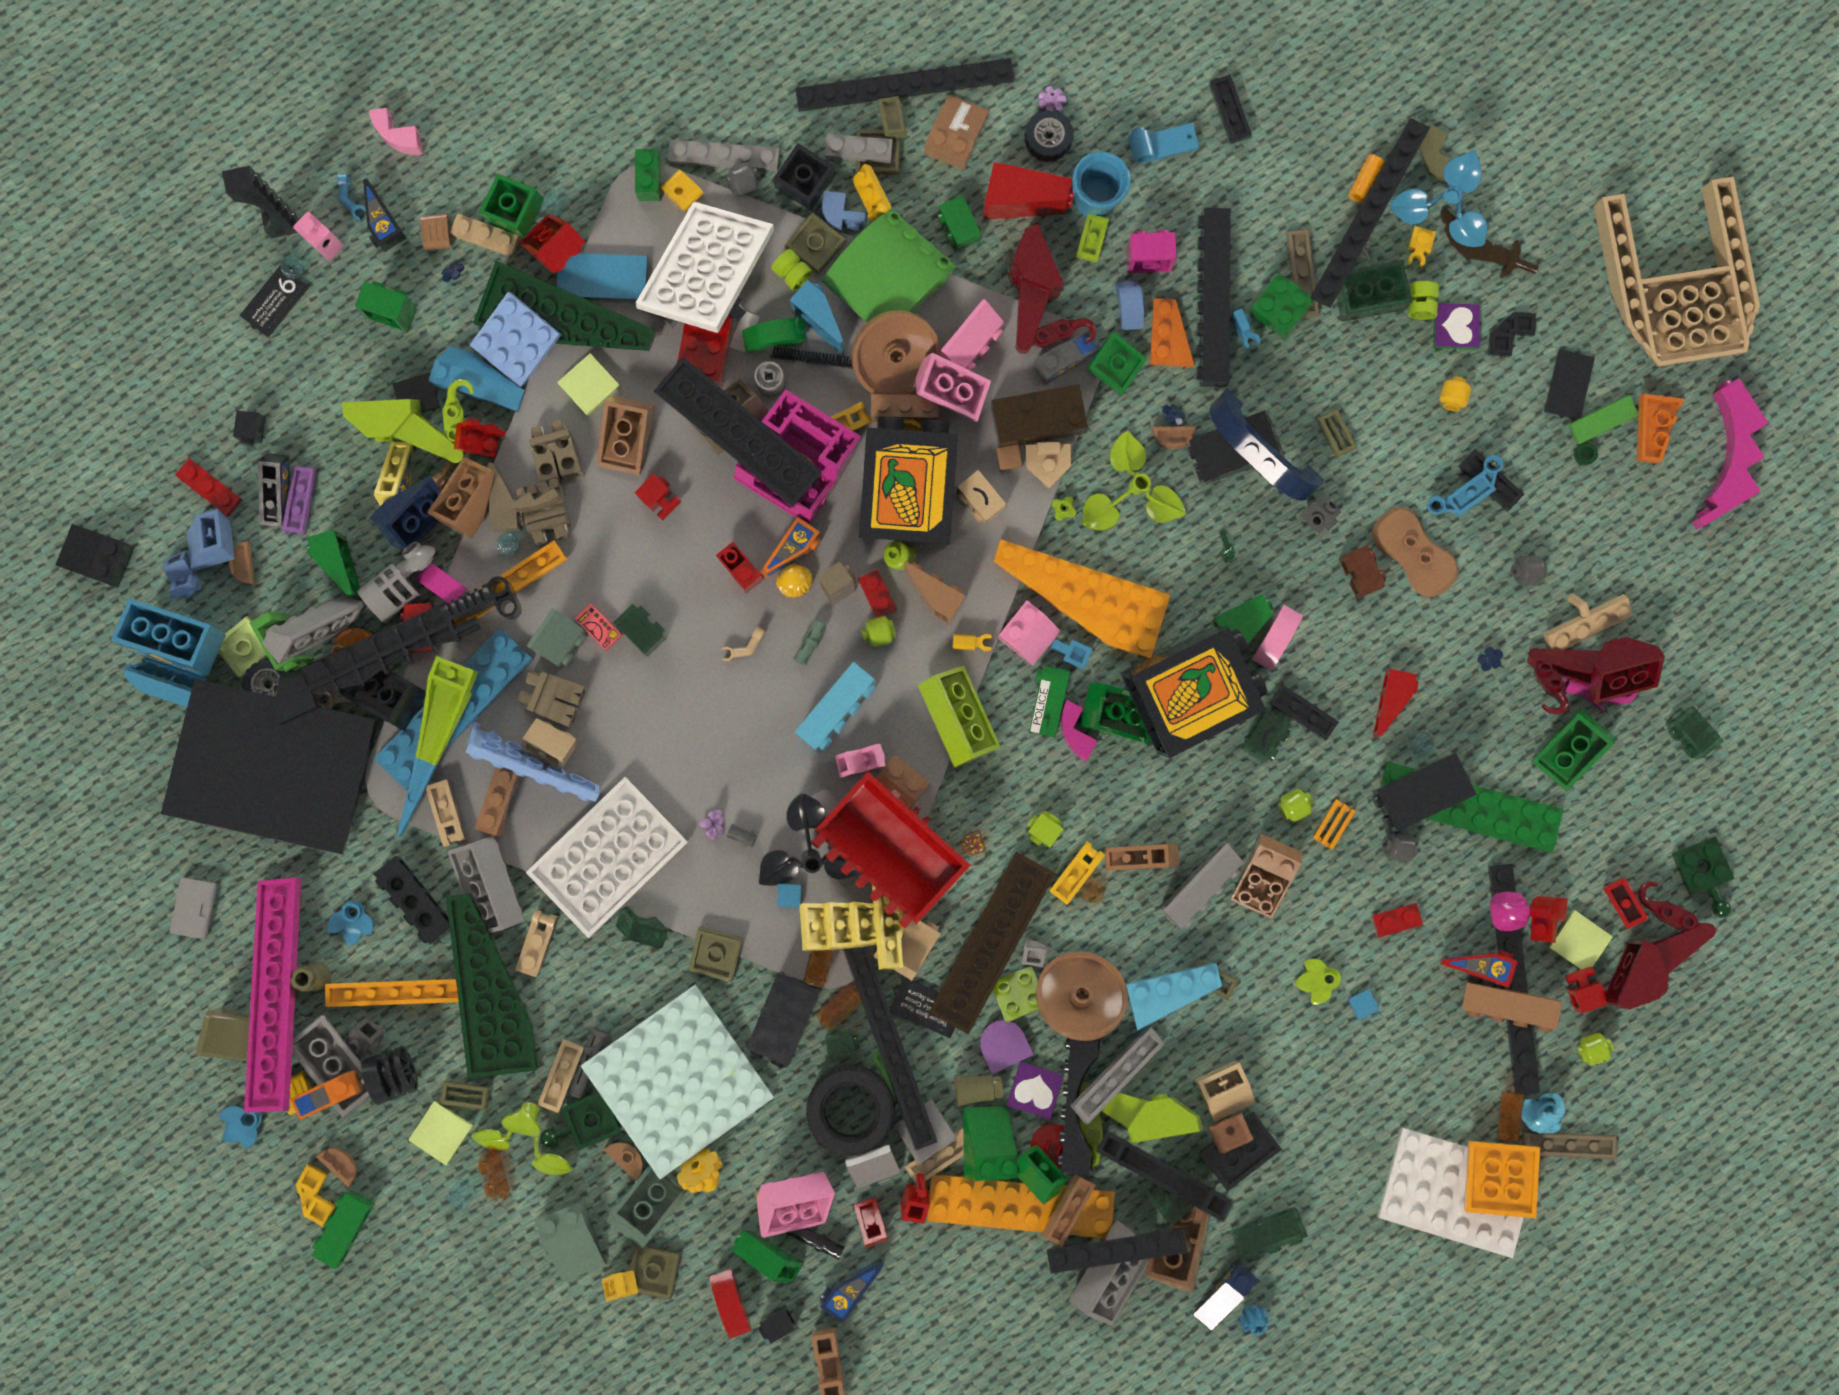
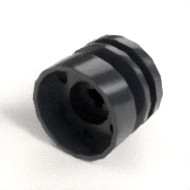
M403 1046L394 1048V1051H386L384 1058L378 1054L362 1060L363 1081L370 1098L376 1105L394 1100L395 1092L402 1097L407 1092L410 1094L418 1090V1078L410 1054Z

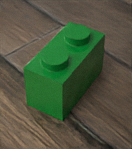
M635 149V194L638 201H661V157L658 149Z
M963 195L939 205L937 219L941 227L945 226L947 229L946 238L950 246H954L956 251H959L981 241V232Z
M1038 1145L1021 1154L1017 1161L1018 1177L1043 1205L1060 1193L1068 1179Z

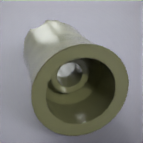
M311 962L293 972L291 984L302 992L320 993L325 990V984L331 982V972L325 964Z
M954 1075L957 1107L982 1101H993L994 1098H1003L1001 1076Z

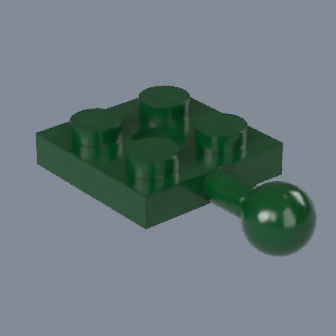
M1717 837L1709 838L1673 852L1672 856L1689 895H1694L1708 889L1714 902L1712 905L1714 915L1720 918L1727 917L1731 913V905L1722 899L1717 886L1735 878ZM1700 860L1707 862L1708 869L1706 872H1701L1698 869V862Z
M597 1092L562 1107L561 1109L568 1125L557 1130L545 1129L540 1135V1142L545 1147H553L559 1138L572 1134L579 1151L621 1133L622 1130L616 1116L600 1093ZM590 1113L595 1114L598 1118L595 1126H589L586 1123V1116Z

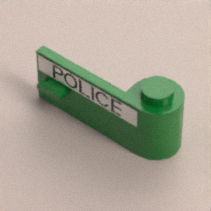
M1044 665L1042 669L1037 670L1035 682H1039V688L1029 732L1056 737L1070 671Z

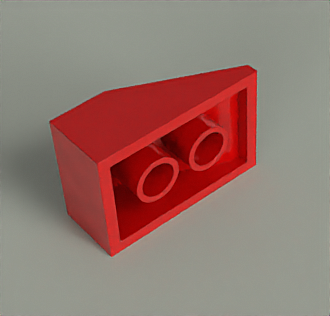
M548 213L527 234L526 238H523L518 244L546 269L555 273L556 271H561L566 266V261L571 256H576L582 250V245L585 241L568 222Z

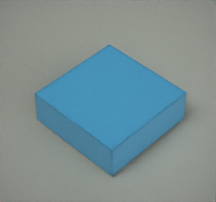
M778 884L777 907L800 908L802 885Z
M1369 989L1348 998L1358 1020L1380 1010Z

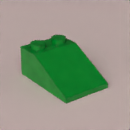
M335 530L307 537L309 545H306L310 558H313L348 596L358 601H363L357 592L361 587L346 537Z
M1104 683L1089 684L1079 727L1149 744L1150 737L1129 692Z
M1579 707L1531 762L1567 792L1614 745L1615 736Z
M1007 1106L963 1107L964 1178L972 1181L1018 1178L1017 1151Z

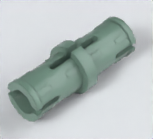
M813 620L806 636H803L801 639L803 642L793 658L795 661L805 666L807 665L814 649H817L819 646L818 641L827 627L825 624L818 620Z

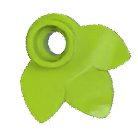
M1308 959L1305 961V967L1308 972L1303 973L1297 979L1295 985L1302 991L1311 993V1004H1322L1330 999L1332 990L1340 985L1341 974L1337 969L1327 967L1322 960ZM1327 975L1333 976L1334 981L1332 983H1328L1325 980Z

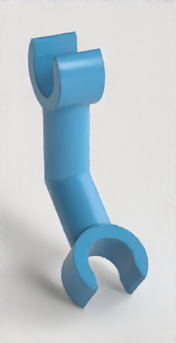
M338 174L339 202L352 212L354 218L362 221L357 216V213L360 210L366 212V208L362 205H356L348 198L350 177H347V174Z

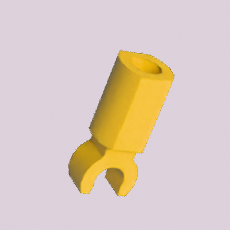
M953 634V649L975 650V648H980L984 652H989L991 647H985L982 642L985 639H992V635L984 634L981 637H976V635Z

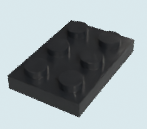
M1253 1111L1244 1117L1253 1137L1252 1141L1223 1154H1219L1213 1141L1198 1153L1227 1192L1282 1150Z

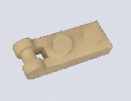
M446 779L427 785L426 791L442 845L447 847L455 841H466L467 836L462 826L449 780ZM454 826L455 832L448 834L447 827Z
M537 909L534 911L515 969L516 971L534 977L539 976L558 916L552 914L548 916L543 914V911ZM540 923L546 924L545 931L538 929Z

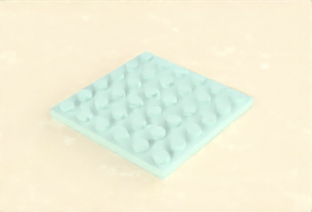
M696 984L581 1065L586 1075L659 1179L666 1176L774 1098ZM733 1070H735V1072L732 1075L725 1079Z

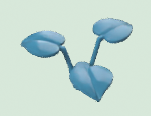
M1475 150L1455 157L1447 163L1443 174L1445 181L1449 185L1445 192H1441L1432 201L1427 202L1425 191L1408 189L1398 194L1390 204L1391 210L1402 221L1408 224H1419L1429 214L1427 207L1444 198L1450 204H1457L1458 219L1451 221L1449 225L1452 238L1459 244L1468 247L1483 246L1486 242L1488 226L1484 216L1476 211H1468L1463 216L1461 214V198L1464 192H1472L1481 181V164Z

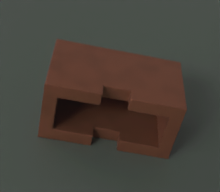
M1368 545L1339 558L1345 575L1350 573L1353 582L1349 584L1356 599L1376 592L1386 586L1384 583L1386 582L1385 575L1381 569H1378L1375 563L1377 561L1376 555L1372 549H1369Z

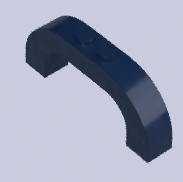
M1227 388L1211 404L1209 409L1216 428L1226 441L1278 490L1293 499L1306 500L1323 484L1324 479L1309 465L1303 470L1293 466L1246 421L1241 412L1243 403Z

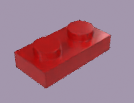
M878 569L857 578L875 617L886 616L897 611Z
M1417 903L1371 915L1379 938L1423 925Z

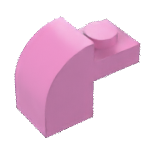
M881 744L844 752L835 756L839 778L871 772L886 766Z

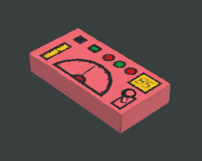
M591 603L574 618L606 651L623 636Z

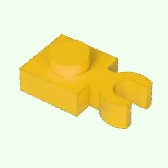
M1414 226L1408 249L1413 250V253L1408 257L1407 265L1412 263L1413 258H1417L1420 261L1418 268H1422L1426 260L1424 254L1429 255L1431 253L1436 234L1435 231Z

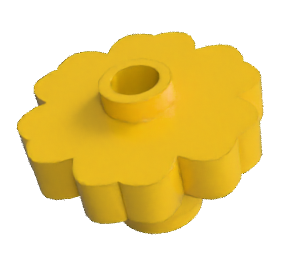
M708 1148L700 1150L680 1165L681 1172L677 1175L678 1183L684 1190L688 1189L691 1193L713 1191L719 1184L718 1176L720 1173L718 1170L722 1167L721 1158L715 1151L711 1152Z

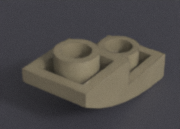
M553 488L540 492L537 499L530 492L528 494L522 493L515 497L514 502L510 505L516 512H531L552 506L562 501V498Z

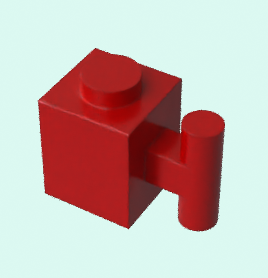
M654 474L634 492L652 512L659 506L662 507L656 514L662 521L681 503V500L676 496L670 501L667 500L672 494L668 488L670 484L662 476L657 478Z
M1592 966L1565 975L1568 984L1575 981L1577 983V986L1568 988L1567 991L1574 1010L1579 1013H1585L1608 1005L1606 1000L1608 993L1605 986L1600 982L1588 981L1587 977L1595 975Z
M918 1173L915 1186L908 1184L905 1186L900 1201L901 1219L924 1224L930 1207L929 1190L926 1188L925 1175Z

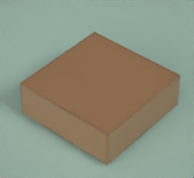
M1018 444L996 448L1000 471L1022 468Z

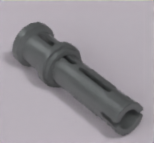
M591 1027L590 1031L592 1033L588 1044L584 1046L583 1052L585 1054L581 1065L603 1049L606 1039L611 1035L610 1033ZM581 1065L569 1092L570 1095L577 1098L584 1097L590 1080Z

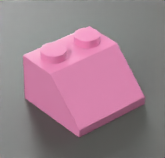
M1026 601L999 634L998 639L1033 666L1061 631L1044 613L1029 601Z

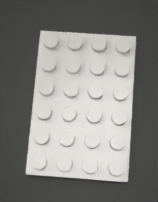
M693 202L636 301L637 309L718 333L773 234V224Z
M624 777L526 873L571 921L590 938L689 842L628 778Z
M1401 1127L1377 1217L1513 1258L1524 1217L1464 1211L1468 1147Z

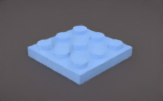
M507 292L470 346L519 387H524L562 334L515 295Z

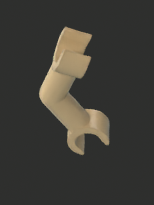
M757 626L747 647L735 649L723 647L721 650H730L731 656L722 660L729 662L735 657L752 655L766 631Z

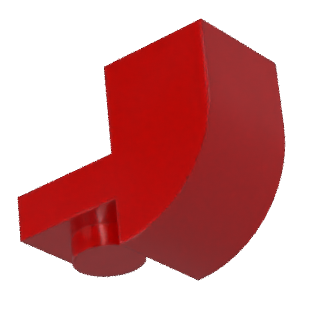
M1536 896L1532 900L1528 916L1532 917L1530 940L1556 943L1557 921H1566L1568 898Z

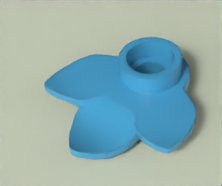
M349 901L344 904L342 911L336 912L331 916L328 923V933L342 932L346 944L352 946L359 941L362 933L371 935L374 924L371 917L365 914L364 906L360 902ZM352 908H356V916L350 914Z
M230 1106L219 1113L220 1119L228 1123L224 1130L222 1141L236 1142L240 1140L244 1149L249 1148L256 1142L258 1137L257 1128L262 1122L261 1112H244V1109L239 1106ZM249 1115H253V1123L248 1121Z

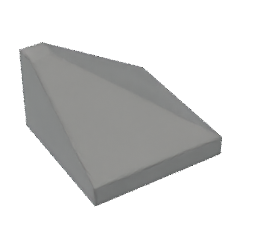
M1025 938L1021 964L1044 968L1047 946L1030 938Z

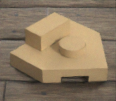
M1037 442L1036 445L1025 446L1026 469L1034 474L1048 489L1071 467V444Z

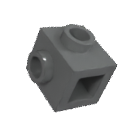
M1322 493L1300 515L1312 529L1320 534L1325 528L1329 531L1339 522L1336 517L1341 511L1333 501L1329 500Z
M366 1017L358 1025L354 1024L346 1033L348 1038L345 1043L355 1056L361 1060L365 1055H372L380 1046L378 1041L384 1031Z

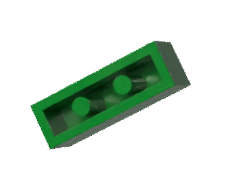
M353 1190L345 1194L342 1193L336 1201L335 1206L337 1209L334 1215L331 1214L324 1224L326 1229L323 1235H319L312 1246L315 1250L311 1256L334 1269L340 1267L375 1203Z

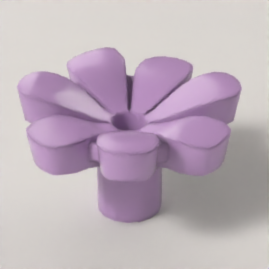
M1051 86L1046 87V93L1041 92L1038 96V99L1041 100L1038 107L1040 109L1047 108L1050 111L1055 109L1059 113L1062 112L1061 104H1065L1067 101L1066 97L1062 95V90L1059 88L1053 90Z
M715 810L714 812H709L708 819L702 818L700 820V827L706 828V836L713 840L718 838V833L723 834L725 830L721 826L724 823L722 811Z

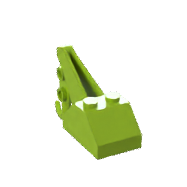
M463 379L455 380L449 385L447 399L443 408L444 433L420 415L421 400L417 399L342 402L343 417L367 438H375V442L395 441V437L453 463H460L466 454L454 449L457 423L464 422V410L456 396V390L459 386H465L469 389L470 394H474V389L470 382Z
M1082 1083L1079 1096L1091 1085V1083ZM1118 1092L1101 1110L1128 1128L1130 1143L1203 1131L1201 1116L1176 1098H1168L1167 1094L1151 1096L1152 1101H1147ZM1100 1112L1089 1124L1084 1123L1079 1117L1084 1136L1093 1149L1092 1168H1095L1101 1160V1154L1096 1152L1104 1135Z

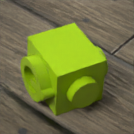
M1046 810L1038 817L1034 814L1027 824L1030 828L1028 833L1031 835L1029 839L1039 846L1043 843L1051 848L1063 831V828L1060 827L1063 822Z

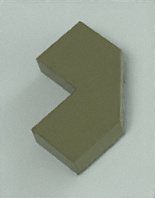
M1428 124L1430 129L1419 148V152L1424 159L1428 175L1447 183L1443 174L1444 168L1452 159L1439 152L1448 133Z

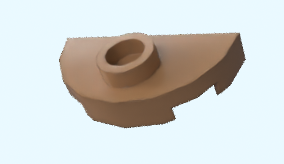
M1197 426L1152 427V432L1158 444L1167 449L1176 450L1184 448L1190 443L1189 440L1193 439L1196 434Z
M245 541L239 543L238 547L234 549L235 559L230 560L228 566L231 574L238 581L246 585H255L251 542Z
M617 1142L603 1149L635 1181L639 1179L643 1171L642 1154L637 1147L627 1142Z
M333 1147L325 1149L315 1156L347 1187L352 1185L356 1178L357 1168L355 1160L350 1153L341 1148Z

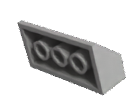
M342 596L334 600L328 599L315 609L314 607L307 609L299 617L292 616L284 624L270 627L266 631L267 635L262 644L280 664L352 627L364 604L362 601Z
M494 835L447 851L462 894H472L489 933L504 930L524 921L522 909L516 899L514 887L510 882L507 867L502 860L499 845Z
M1228 843L1220 844L1159 910L1179 929L1183 927L1188 928L1196 919L1194 915L1199 910L1203 912L1210 905L1211 901L1209 899L1214 893L1219 895L1226 888L1225 882L1229 877L1234 879L1241 872L1242 868L1240 866L1244 862Z
M324 1015L293 1038L292 1053L317 1085L344 1073L356 1070L364 1091L333 1105L342 1117L354 1112L370 1098L363 1081L362 1063Z
M1116 1220L1109 1229L1105 1240L1139 1235L1141 1233ZM1149 1259L1086 1268L1082 1279L1074 1288L1073 1294L1068 1301L1087 1316L1113 1326L1145 1272Z

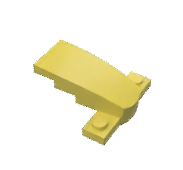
M872 885V892H873V891L876 889V887H875L874 885ZM884 895L876 902L873 900V904L862 902L800 904L803 951L836 950L877 945L879 969L903 968L901 938L904 928L899 924L903 917L902 911L897 908L889 915L884 908L889 904L890 900Z

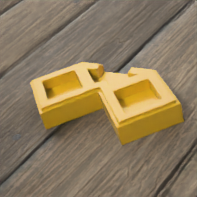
M308 1163L296 1183V1188L300 1195L304 1217L324 1227L327 1218L336 1209L335 1204L317 1195L329 1174Z

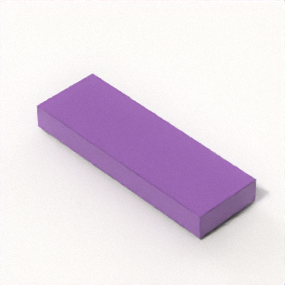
M293 465L282 531L306 535L317 469Z

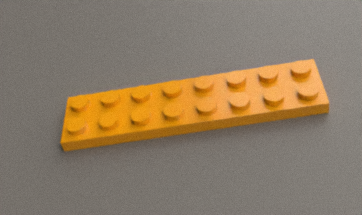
M935 1174L931 1177L930 1207L927 1221L1043 1232L1068 1186H1063L1057 1196L1043 1205L1023 1182L1006 1180L972 1181L964 1178V1176ZM1094 1189L1069 1235L1106 1238L1113 1222L1115 1191Z

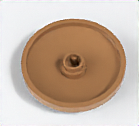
M902 310L884 312L869 320L856 335L851 351L853 371L862 386L872 394L913 395L917 393L915 379L922 359L931 353L940 356V344L932 327L917 314Z
M1069 952L1056 957L1043 969L1036 987V1002L1042 1018L1054 1031L1070 1039L1090 1041L1108 1035L1120 1024L1128 1005V990L1121 973L1108 960L1089 952Z

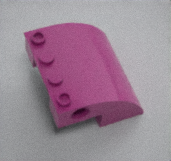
M785 389L761 422L797 452L809 457L815 467L822 472V475L794 508L739 463L735 466L733 479L795 518L798 517L807 524H810L846 470L859 445L861 436Z

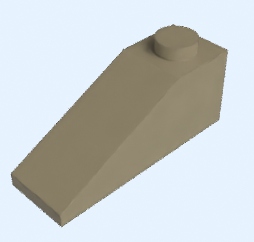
M488 463V468L495 472L489 495L490 530L494 533L522 532L521 525L525 524L523 512H516L510 504L514 502L511 491L498 468L493 463Z

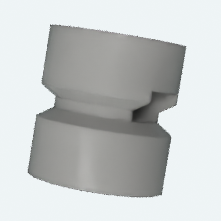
M767 361L761 363L756 368L754 378L760 393L771 398L780 395L785 389L786 384L781 367L775 362Z

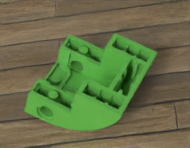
M890 209L873 221L851 242L834 262L821 282L862 319L868 322L881 313L894 310L917 314L922 303L947 284L957 266L937 250L931 242L919 234L914 227L902 219L897 212Z

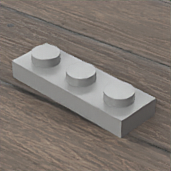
M827 134L825 159L891 164L893 141L892 139Z

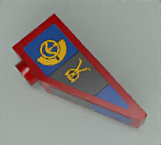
M1500 950L1499 954L1490 952L1441 958L1440 964L1509 987L1518 961L1513 959L1514 954Z

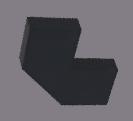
M1513 312L1489 333L1488 356L1511 357L1513 335L1530 337L1535 335L1536 313Z

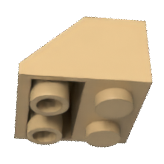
M1236 1060L1194 1079L1213 1122L1256 1103L1241 1064Z

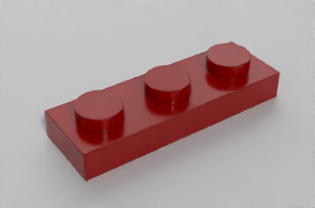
M190 458L187 459L175 474L176 477L228 517L243 500Z

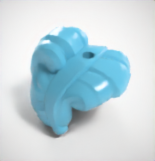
M1547 1093L1541 1095L1538 1101L1532 1099L1523 1100L1524 1105L1521 1107V1118L1529 1129L1540 1134L1555 1133L1560 1130V1121L1565 1114V1104L1560 1095Z

